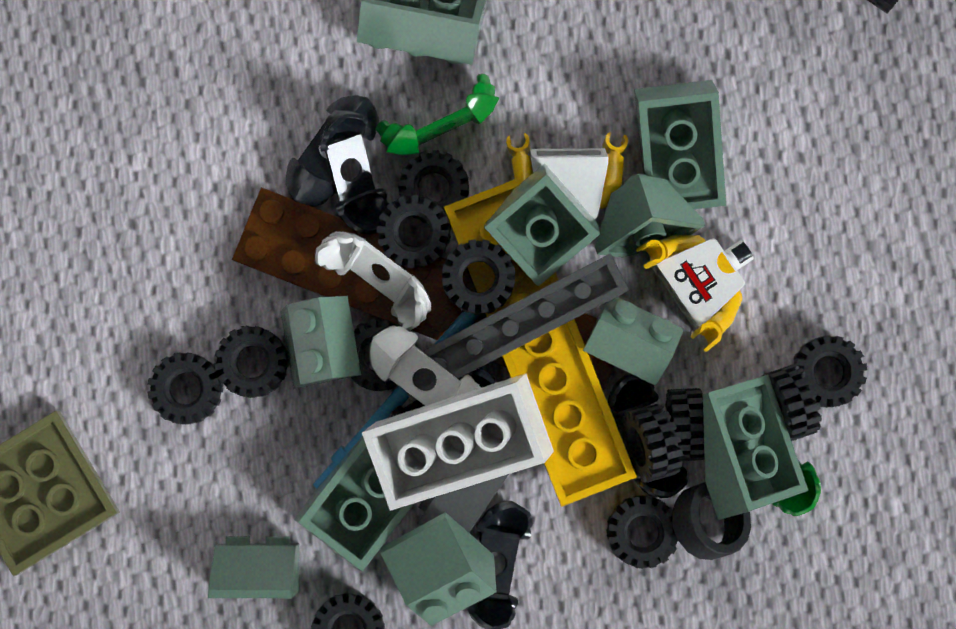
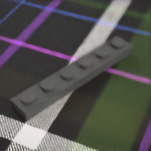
M608 254L422 352L459 379L630 290L612 255ZM421 368L413 374V383L420 390L428 391L436 385V375L430 369ZM407 392L411 402L417 400Z

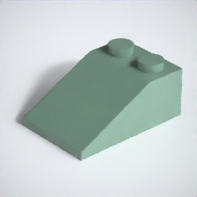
M713 80L634 89L643 174L666 179L693 209L726 206L719 92Z
M769 375L703 394L705 482L718 520L746 513L808 491Z
M362 436L321 483L294 520L363 572L414 503L390 511Z

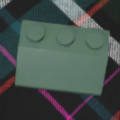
M361 0L357 42L368 44L376 49L389 48L404 51L413 56H429L445 59L453 64L465 63L472 65L486 0Z

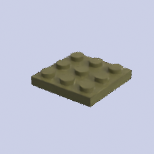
M60 411L52 412L0 444V555L13 576L21 574L120 513Z

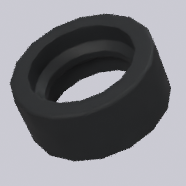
M706 482L683 490L675 501L672 520L677 539L684 549L698 559L714 560L740 551L749 538L751 530L750 511L724 518L725 531L720 543H716L703 531L699 521L701 499L706 497L711 500Z

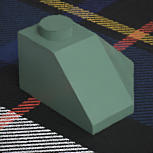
M636 174L627 178L623 186L611 193L595 249L599 255L611 254L614 257L624 258L639 254L636 248L650 240L655 239L659 241L674 235H692L704 227L705 223L703 218L666 179L651 177L646 174Z

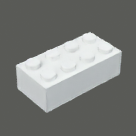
M526 373L377 421L362 432L390 511L543 464L554 452Z

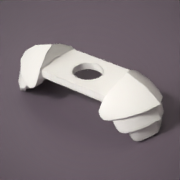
M336 231L323 239L321 245L316 248L315 262L317 265L323 266L326 270L335 269L338 275H345L351 269L394 302L391 314L398 317L399 324L407 331L416 328L426 319L427 313L431 311V302L420 281L369 244L366 239L356 234ZM372 264L384 266L389 272L390 280L384 281L376 277L372 271Z
M390 326L372 339L370 360L379 378L383 381L391 379L425 406L481 388L470 375H465L461 380L457 379L415 347L418 336L415 333L408 332L404 327ZM421 368L430 369L436 375V385L428 391L418 389L413 383V374Z

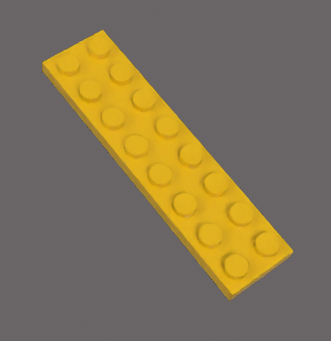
M519 178L444 206L458 245L461 243L466 244L469 240L476 239V241L488 240L491 244L501 246L484 228V225L511 192L521 184ZM510 256L515 268L513 291L502 307L489 314L485 313L486 317L558 281L556 272L541 285L537 286ZM474 262L467 266L477 293L485 292L492 287L495 275L489 265L483 262ZM575 319L502 356L510 378L527 374L554 450L544 465L561 507L637 477L587 352L583 351L585 345Z

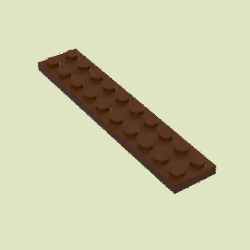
M260 188L232 260L234 262L324 297L348 296L349 307L380 319L389 320L401 326L398 322V317L391 314L394 302L351 269L345 275H338L335 269L326 270L315 262L316 248L321 245L323 239L336 231L356 234L366 239L369 244L384 254L383 247H380L378 240H380L379 233H360L352 230L337 216L309 205L295 202L291 198L268 189ZM442 257L423 267L407 268L404 265L400 266L420 281L431 302V311L427 313L426 319L411 331L436 341L463 312L450 302L444 291L442 269L447 259ZM372 264V271L376 277L384 281L390 280L389 272L384 266ZM466 267L462 276L463 283L467 289L477 293ZM482 313L473 324L487 318L486 314ZM586 313L575 318L584 345H586L597 320L596 317ZM588 353L604 393L614 365ZM502 357L492 361L506 368Z

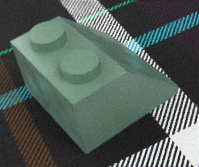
M545 163L511 192L484 225V228L537 286L541 285L600 235L596 220Z
M348 296L317 297L288 304L280 311L293 389L361 375Z
M616 297L603 304L583 351L657 385L675 354L684 329Z
M446 512L381 547V555L406 606L431 626L497 592L494 554Z
M226 536V544H218L214 548L208 598H292L299 592L300 544H290V536H266V544H250V536Z

